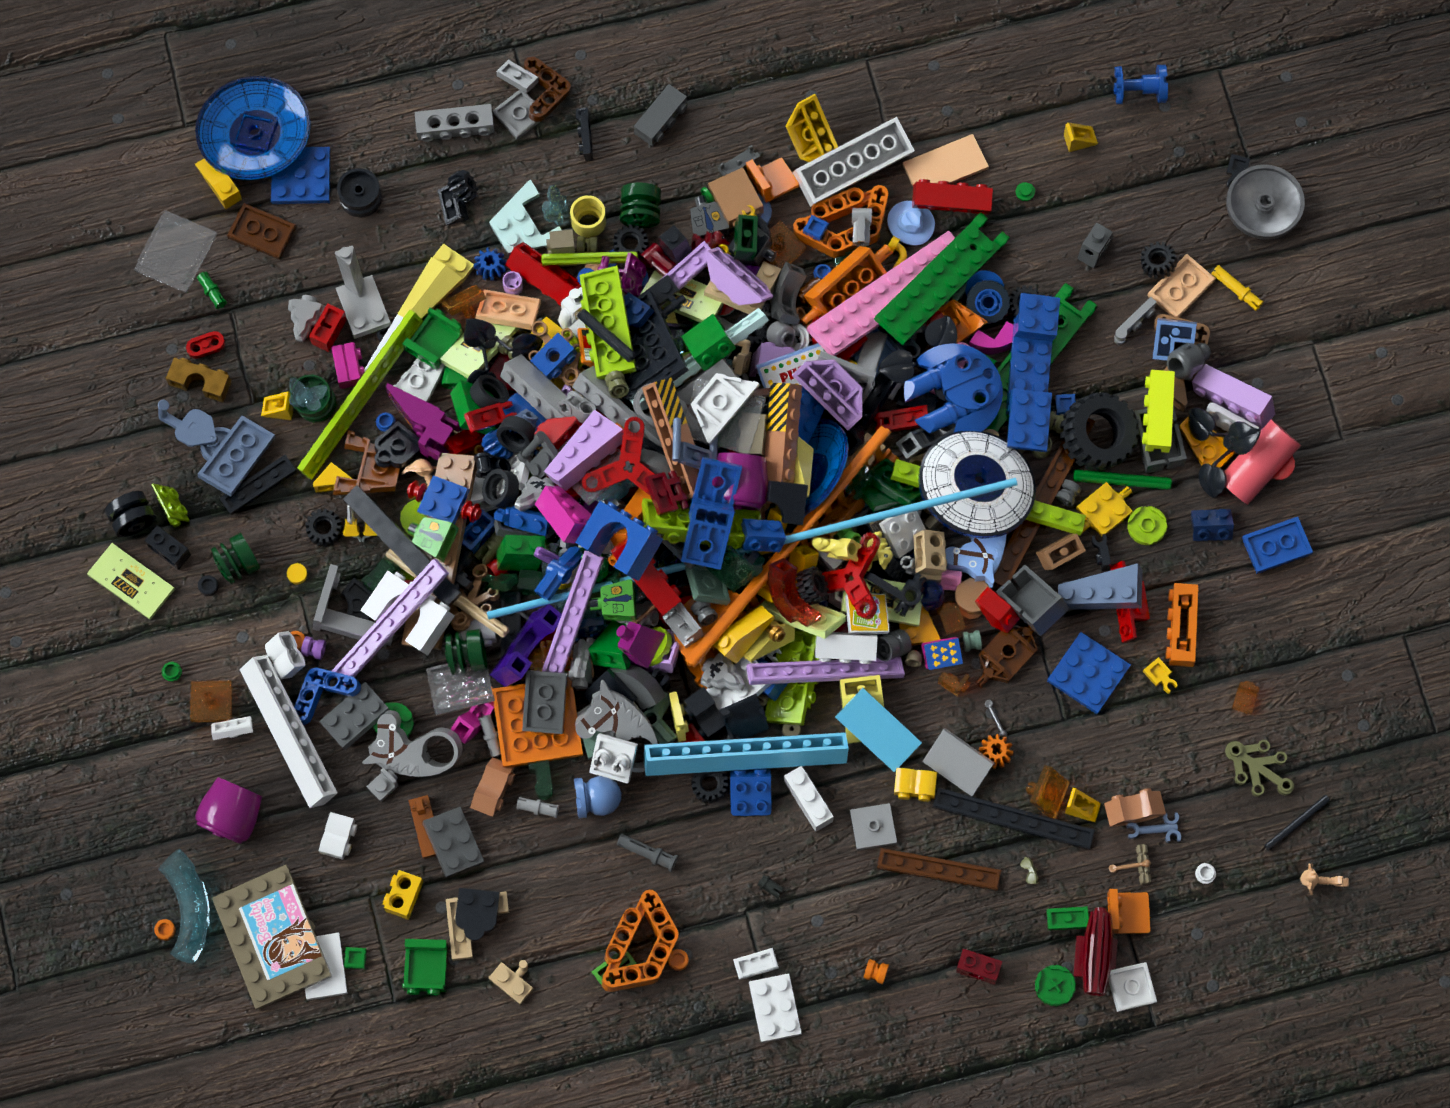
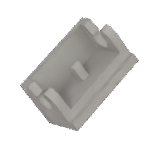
M681 602L662 617L685 648H688L704 636L701 627Z

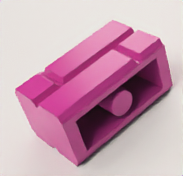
M353 342L332 346L340 389L356 386L365 373L364 367L359 365V360L362 359L360 348H356Z

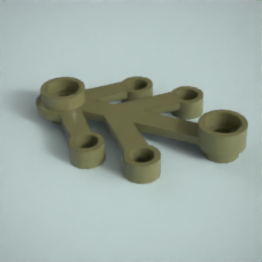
M1261 740L1258 744L1246 746L1238 741H1233L1226 746L1225 754L1229 760L1233 761L1236 774L1235 782L1238 785H1244L1248 779L1247 774L1243 772L1242 762L1249 766L1253 786L1251 792L1254 796L1260 797L1264 793V786L1260 783L1259 773L1276 784L1277 791L1281 795L1287 796L1292 793L1294 789L1292 780L1288 778L1282 779L1264 766L1271 764L1283 765L1287 760V755L1284 752H1277L1276 755L1252 758L1247 755L1254 752L1267 753L1270 749V743L1267 740ZM1261 744H1266V745H1267V749H1266V750L1261 749L1260 745H1261ZM1237 748L1239 750V753L1234 754L1232 752V749ZM1277 756H1283L1284 761H1279L1277 759ZM1242 775L1245 780L1241 782L1237 777ZM1283 783H1288L1290 788L1285 789ZM1259 787L1261 793H1256L1254 788Z

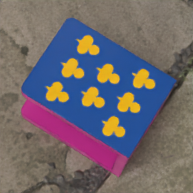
M957 637L921 644L925 667L929 670L963 664L959 639Z

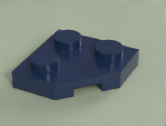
M629 292L624 296L629 327L634 326L638 328L643 326L654 313V310Z

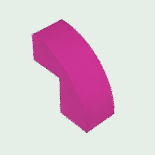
M1007 321L995 339L977 330L970 340L969 346L984 354H999L1012 348L1013 324Z
M486 692L479 695L470 710L457 718L451 730L459 736L461 742L467 743L482 729L478 718L490 714L491 717L494 715L493 698Z

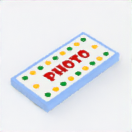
M819 343L756 365L763 388H770V383L801 385L792 374L806 361H816L821 351L827 352Z

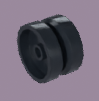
M362 168L351 169L341 176L338 181L337 191L341 206L345 212L353 217L360 218L370 216L376 212L382 200L376 176L369 170Z
M143 491L126 493L114 499L106 506L104 511L109 521L113 522L112 527L117 537L122 538L137 534L155 521L156 516L152 508L147 506L149 502Z

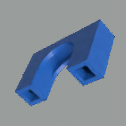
M599 501L575 543L600 557L611 537L617 531L626 528L628 535L627 543L614 567L639 581L663 538L656 535L658 531L651 526L643 527L645 523L638 518L630 519L632 515L622 509L619 512L617 505L610 501L608 504Z

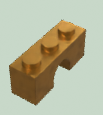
M186 358L173 359L166 376L168 385L187 391L192 381L197 379L203 380L205 382L202 389L204 396L222 403L224 402L231 384V379L227 372L217 369V371L211 370L204 364H193Z

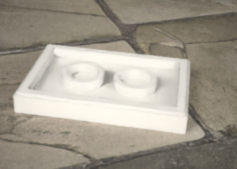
M333 933L316 936L332 977L306 988V1000L348 994L340 934Z

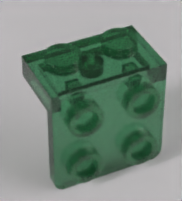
M727 545L721 570L710 567L706 568L734 593L741 586L745 587L753 576L757 577L762 572V565L766 559L759 555L752 565L732 546Z

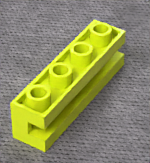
M1151 370L1150 375L1145 378V388H1148V395L1144 397V407H1147V414H1144L1143 425L1147 427L1146 432H1143L1142 444H1146L1145 451L1153 452L1155 448L1161 449V452H1170L1174 371Z

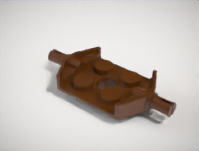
M1014 625L1008 633L1000 631L978 655L983 675L975 683L980 688L990 679L1009 683L1010 679L1031 656L1037 653L1038 649L1032 636L1034 630L1029 625L1027 627ZM1005 647H1011L1014 650V654L1006 656L1002 650Z

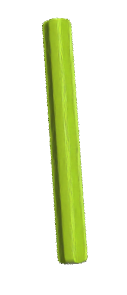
M628 252L542 254L541 261L542 265L601 264L602 256L610 257L609 264L626 263ZM629 252L638 258L637 252Z

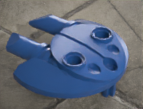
M950 343L933 347L916 359L919 367L927 369V371L905 381V403L935 388L937 390L942 388V392L946 395L945 398L947 400L945 406L914 420L922 429L931 434L954 423L956 424L954 432H981L994 421L1002 403L1003 388L998 370L985 354L967 345ZM965 361L968 366L962 369L958 367L957 363ZM979 395L983 396L985 402L977 403L974 398Z

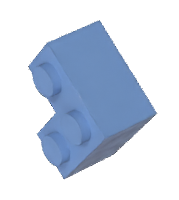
M1158 318L1153 359L1167 360L1169 354L1174 351L1175 342L1194 344L1197 322Z

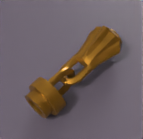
M756 607L748 609L746 615L755 610ZM769 624L765 629L769 633V638L774 642H781L786 635L784 629L779 625Z

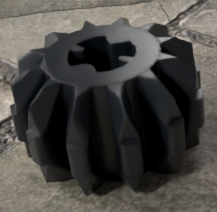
M457 171L448 178L449 192L452 193V197H455L457 202L462 204L468 203L478 196L477 182L474 181V177L468 171Z

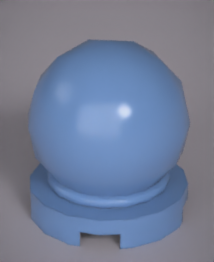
M597 776L591 778L587 783L583 782L582 778L574 779L579 819L587 818L589 811L595 815L605 816L613 813L619 806L622 793L617 782L613 779Z

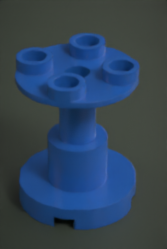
M1157 65L1156 74L1142 75L1141 79H1123L1122 67L1114 68V75L1117 78L1116 83H1114L1116 105L1123 104L1124 91L1142 90V94H1156L1158 103H1166L1168 98L1166 65Z

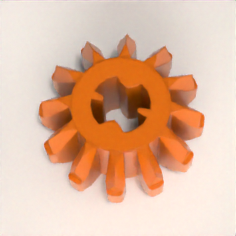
M996 734L995 739L989 735L988 741L982 740L981 744L983 746L979 747V752L994 762L993 769H996L997 763L1003 768L1004 761L1009 763L1011 761L1009 756L1013 755V751L1010 750L1012 743H1006L1007 737H1003L1000 740L999 734ZM993 748L994 750L998 748L1000 750L999 754L998 752L996 755L993 754Z

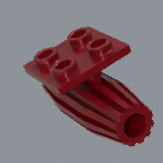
M1095 908V911H1091L1085 936H1076L1073 976L1083 977L1084 994L1091 996L1105 995L1110 972L1116 967L1118 940L1113 939L1111 913H1108L1106 908Z

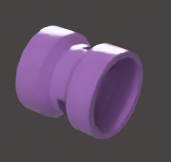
M306 636L302 644L301 654L306 657L311 655L315 659L322 660L326 641L321 639L317 641L313 640L312 637Z

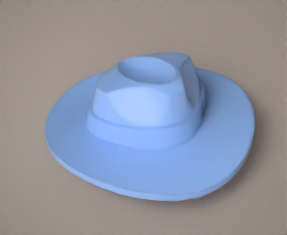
M902 201L892 207L887 217V224L891 234L901 239L900 242L907 245L917 246L924 244L934 232L935 221L929 209L912 208V201Z

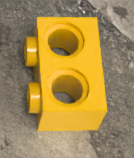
M401 870L398 871L397 875L394 874L390 886H392L390 894L386 893L383 900L385 911L409 920L423 885L422 878ZM403 881L411 882L408 889L400 887ZM398 899L404 901L402 907H393L394 901Z

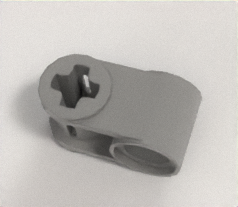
M570 391L565 399H561L557 403L560 413L567 417L574 416L582 424L596 410V406L592 402L582 397L576 391Z

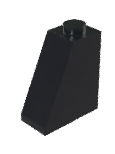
M675 225L659 236V244L665 256L676 265L692 252L686 237Z

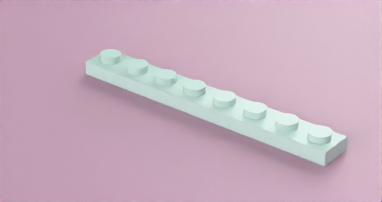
M758 308L725 332L735 345L739 341L745 340L753 331L762 328L769 320ZM692 355L685 360L689 371L673 381L675 387L680 386L685 379L697 374L701 369ZM645 396L640 398L641 410L649 408Z

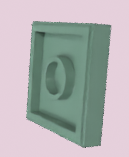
M696 565L690 570L685 566L692 596L695 601L728 605L731 602L722 568L719 570Z

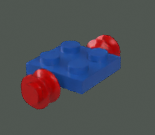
M433 475L428 488L425 483L419 486L417 480L410 483L407 488L408 498L413 499L416 497V501L421 502L417 512L427 517L448 521L455 525L460 512L462 519L465 520L469 517L472 523L478 520L482 514L480 504L477 503L473 506L470 500L465 503L470 492L468 488Z

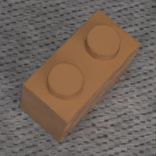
M1076 533L1068 534L1036 552L1044 570H1053L1086 550Z

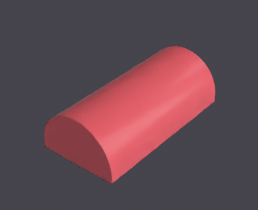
M1271 419L1261 430L1253 449L1247 454H1239L1224 471L1227 476L1226 488L1248 505L1301 445Z

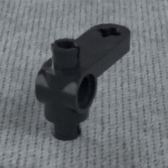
M867 571L863 577L866 584L880 593L886 594L888 598L898 603L894 612H900L899 615L902 617L906 616L908 610H913L921 600V596L925 591L923 585L927 581L926 577H921V574L916 573L913 580L908 579L902 590H899L871 572ZM906 592H911L913 594V601H908L906 599Z

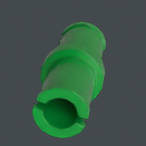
M208 272L200 273L197 276V280L204 288L205 295L210 297L216 309L223 308L227 301L219 292V286L214 284Z

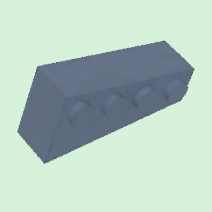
M1134 564L1059 584L1058 594L1063 598L1069 610L1142 608L1143 569L1139 564Z

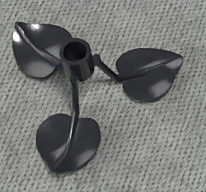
M944 316L931 322L925 330L926 342L935 347L943 344H956L957 329L953 320L949 316ZM897 350L889 354L882 361L878 371L896 383H905L914 375L913 366L918 367L923 373L927 369L919 367L916 362H912L910 352ZM935 388V394L947 403L946 395L943 394L942 388L938 390Z
M467 318L464 342L467 346L473 348L481 346L485 370H474L469 375L467 382L474 384L481 375H490L496 378L493 372H488L489 366L486 349L493 348L496 342L508 351H512V358L522 354L528 360V355L531 351L536 350L539 352L543 340L534 334L524 333L518 335L513 340L512 347H509L498 336H495L496 329L491 323Z
M1192 408L1189 411L1188 419L1189 430L1192 436L1200 441L1207 440L1209 435L1224 437L1223 445L1228 449L1212 465L1208 463L1203 464L1199 470V481L1203 490L1212 498H1216L1223 492L1227 484L1225 472L1220 467H1216V465L1234 451L1240 455L1249 453L1257 443L1261 430L1245 422L1237 421L1231 424L1228 433H1214L1213 430L1216 427V422L1213 416L1203 409Z

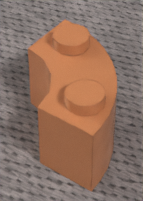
M492 757L486 765L482 779L475 790L470 808L492 817L496 810L500 811L504 804L502 798L508 785H512L515 779V774H513L514 767H503L501 760Z
M1151 788L1139 791L1140 794L1123 797V795H1116L1111 797V801L1104 803L1110 827L1124 826L1128 823H1140L1166 815L1161 792L1152 791Z

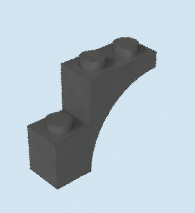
M952 423L931 434L920 428L911 431L896 442L906 459H912L931 447L940 438L954 433L956 424Z

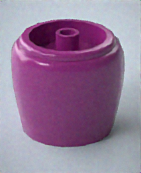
M718 453L717 460L742 465L736 495H733L734 510H761L766 503L768 488L766 458L742 453ZM719 476L715 477L712 480V484L714 486H721L723 479ZM733 485L724 494V499L728 500L727 503L730 501Z
M217 777L197 809L195 815L196 824L213 832L212 834L218 837H225L242 844L243 841L245 842L249 839L253 832L262 796Z

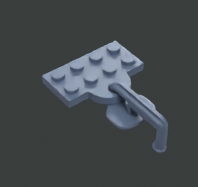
M160 400L158 402V417L161 421L176 429L175 437L177 440L189 447L200 445V452L207 462L199 471L198 478L230 497L275 439V434L244 416L240 417L231 430L224 427L214 428L212 417L199 409L189 411L181 421L167 412L169 409L168 401Z

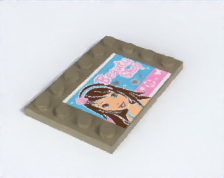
M288 865L279 867L212 898L256 1010L332 977Z

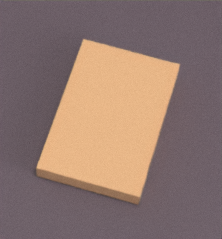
M1186 254L1177 263L1175 271H1170L1171 275L1169 277L1165 275V278L1161 279L1147 296L1152 297L1156 304L1170 316L1179 318L1215 282L1216 278Z
M484 290L476 313V319L493 324L531 330L532 324L537 319L541 299Z

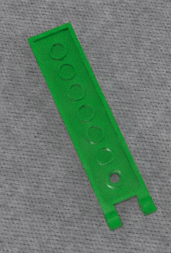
M982 212L875 316L874 320L900 344L904 345L1010 239L1003 231L993 242L979 229L989 218ZM970 246H974L976 250H972Z
M1067 283L1062 286L1055 296L1060 298L1058 319H1062L1064 324L1058 325L1057 336L1052 341L1050 366L1098 307L1096 303L1088 300L1081 311L1066 302L1074 291V288ZM1011 352L997 369L1002 381V403L996 418L985 430L992 429L998 433L1009 419V415L1006 414ZM979 395L974 398L977 403L985 402L983 396Z

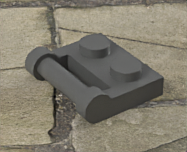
M538 431L534 435L533 441L517 454V458L525 463L533 476L543 479L547 476L544 470L559 452L543 431ZM541 444L543 449L532 458V452Z

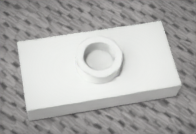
M251 716L211 724L213 740L227 737L234 738L253 732Z
M773 948L733 959L739 980L779 969Z

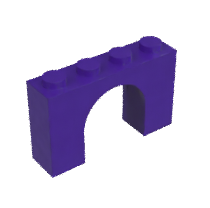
M550 604L533 612L490 676L504 687L522 679L532 664L527 657L545 636L555 631L562 614Z

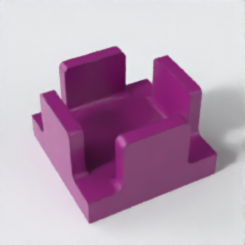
M438 409L418 441L421 454L436 460L440 458L441 453L449 454L443 445L451 437L450 435L453 430L460 431L459 423L447 417L445 412Z

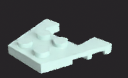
M531 180L489 222L509 256L513 248L522 242H525L533 249L547 248L546 239H550L549 232L544 235L540 234L523 206L540 197ZM557 227L551 231H560L561 228Z

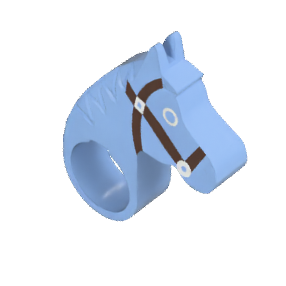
M1006 533L995 536L968 534L972 542L964 544L961 548L948 547L945 549L946 570L962 571L969 574L975 581H985L990 588H993L994 574L1000 566L1005 549Z

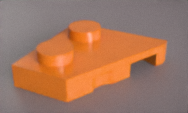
M955 299L949 301L938 310L944 316H949L953 320L957 329V344L988 323L984 318Z

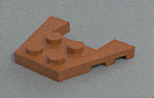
M348 430L344 449L364 452L358 479L337 476L333 495L348 494L356 485L360 486L365 493L395 491L400 468L393 466L382 468L376 465L374 460L376 454L375 444L371 443L370 439L360 438L355 435V432Z

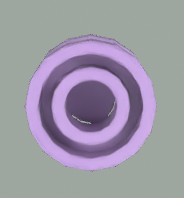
M510 271L504 275L503 287L505 293L519 295L522 292L523 283L519 273Z

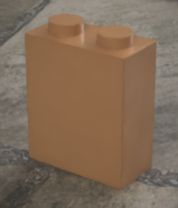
M743 167L708 183L709 192L719 205L730 228H735L738 215H743L742 210L747 215L751 213V209L747 205L753 206L755 214L759 216L764 213L763 204Z

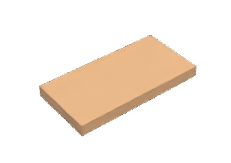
M973 134L903 162V167L912 186L916 181L919 182V179H928L930 183L948 181L950 182L949 184H953L989 169Z

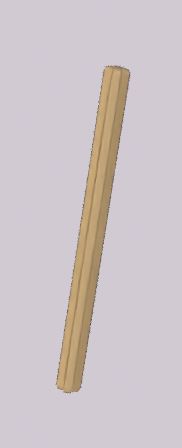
M389 549L386 552V558L415 578V574ZM462 595L453 603L499 636L506 637L509 633V628L495 618L488 619L487 612Z

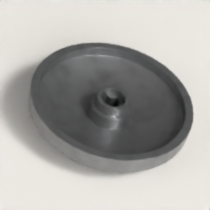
M1256 165L1243 170L1232 181L1226 197L1227 212L1233 224L1246 235L1265 240L1276 239L1292 231L1299 223L1305 205L1304 193L1296 178L1286 170L1273 165Z

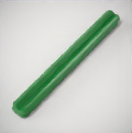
M1075 470L1073 477L1074 481L1102 484L1107 482L1113 485L1171 489L1172 479L1166 477Z

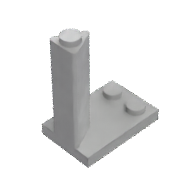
M343 247L336 251V259L345 284L337 287L336 291L354 339L391 326L373 276L370 275L365 278L362 276L354 247Z
M880 331L866 335L868 340L862 347L857 365L822 351L817 359H835L862 386V403H864L876 376L877 366L887 339V334Z
M330 564L312 629L316 631L323 629L360 640L376 622L327 609L332 590H337L341 574L337 572L338 566ZM393 636L383 645V647H386L387 645L391 646Z

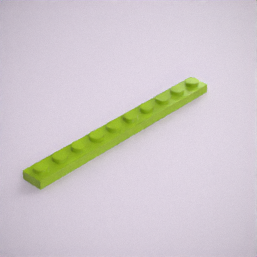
M409 310L388 341L381 348L378 355L297 467L307 478L312 480L403 352V342L405 339H411L423 323V320L414 311Z
M896 459L891 479L921 488V466ZM954 476L956 486L960 491L984 486ZM997 490L970 497L969 499L977 502H990L999 498L1004 491ZM1035 500L1026 520L1069 533H1077V535L1081 536L1086 515Z

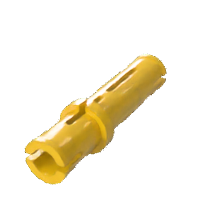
M1220 265L1214 269L1216 271L1211 273L1212 276L1216 277L1239 296L1238 299L1240 301H1245L1255 311L1261 307L1259 305L1264 303V301L1251 292L1249 287L1246 288Z

